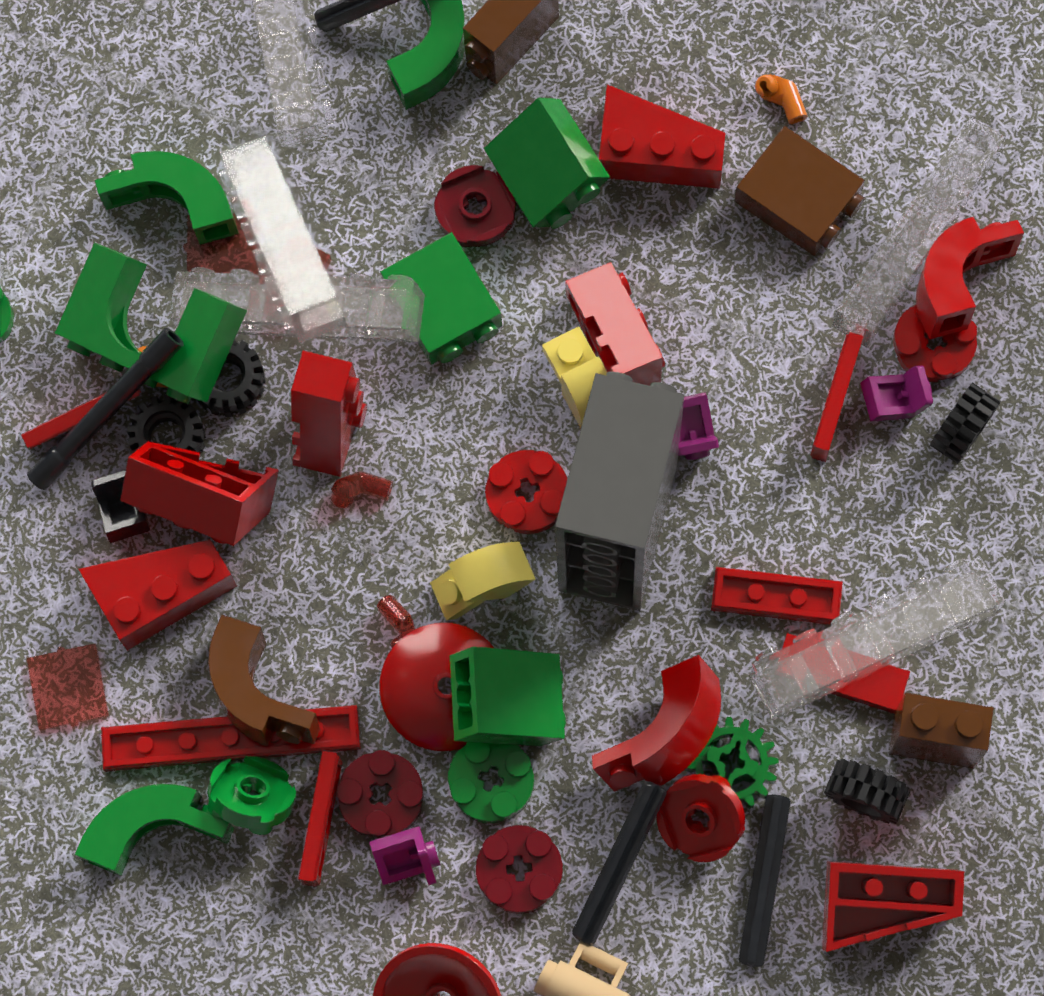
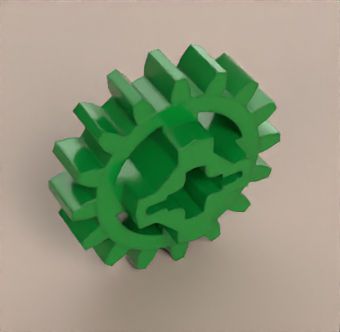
M727 717L724 727L719 728L716 725L705 748L684 771L704 774L703 764L705 767L712 769L714 775L725 778V763L720 760L728 761L730 755H733L735 748H738L737 765L741 768H735L733 773H730L728 782L731 788L742 781L753 782L747 789L735 792L740 801H743L746 807L751 809L754 807L753 795L756 794L762 799L768 796V791L763 784H775L777 776L769 772L768 769L778 767L779 759L768 757V753L774 749L775 744L773 741L761 742L764 733L762 727L752 733L748 731L749 720L744 719L740 727H734L732 718ZM732 738L731 743L720 748L709 747L717 740ZM747 743L756 751L760 765L758 762L750 759L745 749Z

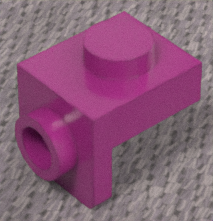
M914 366L904 374L869 376L860 382L870 422L913 418L933 404L932 389L924 366Z
M705 392L684 397L678 456L685 455L686 460L704 458L710 455L711 449L719 448Z
M420 826L370 841L371 850L383 885L421 873L425 874L428 886L437 883L433 868L440 866V861L433 840L424 842Z

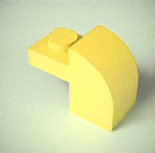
M578 326L542 344V350L562 385V396L581 428L595 374L606 375L607 371L600 357L595 356L582 330Z
M507 542L490 545L456 559L449 564L450 570L430 582L445 619L455 620L486 600L505 599L536 580L520 542Z

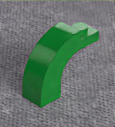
M421 0L431 20L427 35L413 49L386 61L389 78L406 110L433 97L447 85L456 73L465 51L463 36L465 18L461 0Z
M146 151L130 154L134 169L127 171L121 169L107 173L105 177L95 180L98 195L106 210L149 198H164L180 204L189 213L199 245L239 235L235 218L222 186L206 168L185 156L164 151Z
M175 784L148 785L131 790L105 806L87 827L74 855L84 862L121 876L135 845L143 836L156 828L170 825L182 826L228 844L234 827L231 823L212 816L206 804L203 805L202 810H198L197 807L202 796L195 789Z

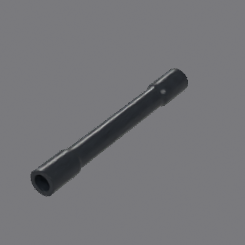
M164 328L141 352L139 359L84 417L27 472L29 480L39 489L46 490L70 465L71 460L141 386L154 373L160 371L184 346L182 339L171 329Z

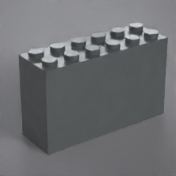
M607 372L606 375L595 374L555 525L558 591L641 611L677 470L684 394L677 393L675 387L661 382H653L650 386L633 382L630 376L619 372Z

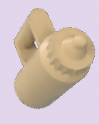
M580 941L569 964L561 960L558 964L551 960L547 961L533 992L541 996H630V994L617 988L629 963ZM581 959L613 975L614 978L611 984L575 968L579 960Z

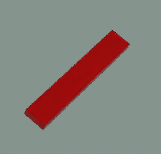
M358 706L305 709L316 713L320 731L314 744L301 741L300 744H293L279 738L276 732H274L267 747L241 733L227 716L101 727L103 770L108 772L222 762L228 759L234 761L244 760L245 756L268 758L322 753V751L359 750L361 745Z

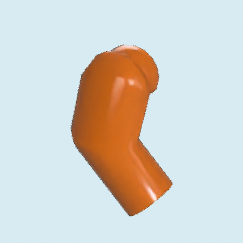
M771 74L762 75L757 79L755 83L757 94L764 100L783 106L789 124H795L807 119V112L794 82Z

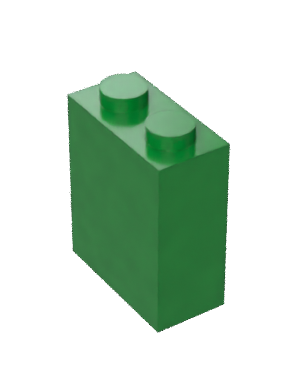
M537 98L483 148L532 227H551L556 229L563 226L572 218L571 212L580 204L594 199L601 191L599 187L610 178L561 99Z
M452 232L380 271L384 288L430 365L438 361L448 363L454 360L463 352V347L474 341L480 344L492 339L499 332L498 328L502 326L500 310Z
M473 646L450 655L454 741L544 746L565 739L566 717L563 712V674L560 668V654Z

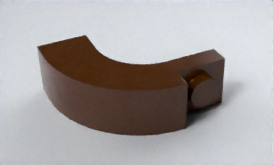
M221 615L211 639L209 671L225 715L241 733L267 747L274 732H276L279 738L293 744H300L301 741L314 744L320 731L316 713L273 700L261 693L254 685L255 670L266 646L262 628Z

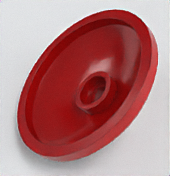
M433 623L411 631L394 645L381 669L379 695L388 721L403 738L416 746L433 751L459 750L466 745L467 742L454 741L452 692L450 694L441 693L438 689V682L442 678H449L451 680L450 655L473 646L494 648L484 636L463 625Z
M425 943L401 951L387 963L376 981L373 996H440V991H445L450 996H501V993L491 973L471 954L447 944Z

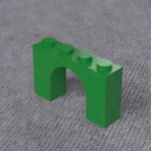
M94 242L55 331V334L69 340L67 348L90 357L93 351L102 356L99 363L119 372H123L124 367L130 368L139 359L141 351L135 347L128 333L127 313L147 264ZM194 288L175 330V333L182 339L184 346L160 371L154 373L144 384L156 388L157 383H161L168 387L166 395L186 404L190 403L191 398L207 402L247 310L215 295Z

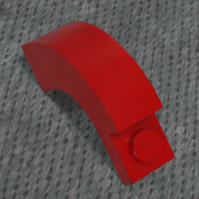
M970 217L946 229L934 242L926 258L916 291L919 318L929 339L968 329L976 305L965 285L963 274L973 267L1015 256L1024 235L1018 220L1003 224L994 222L980 229L974 217Z
M696 655L661 671L663 702L657 716L644 731L625 742L592 755L593 770L614 792L629 787L641 780L650 781L660 786L664 785L683 772L707 745L719 719L721 689L719 678L700 655Z

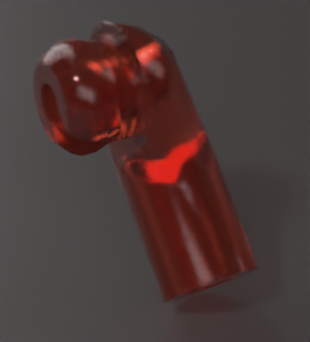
M357 471L334 482L331 487L333 492L331 502L336 507L348 508L353 503V497L363 493L388 501L394 482L364 471Z
M386 595L378 602L377 610L400 634L390 642V646L393 648L401 638L416 628L411 614L394 596Z

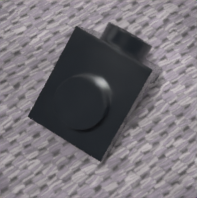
M126 470L91 481L92 490L99 503L105 533L110 544L150 531L147 514L140 512L135 506L121 501Z

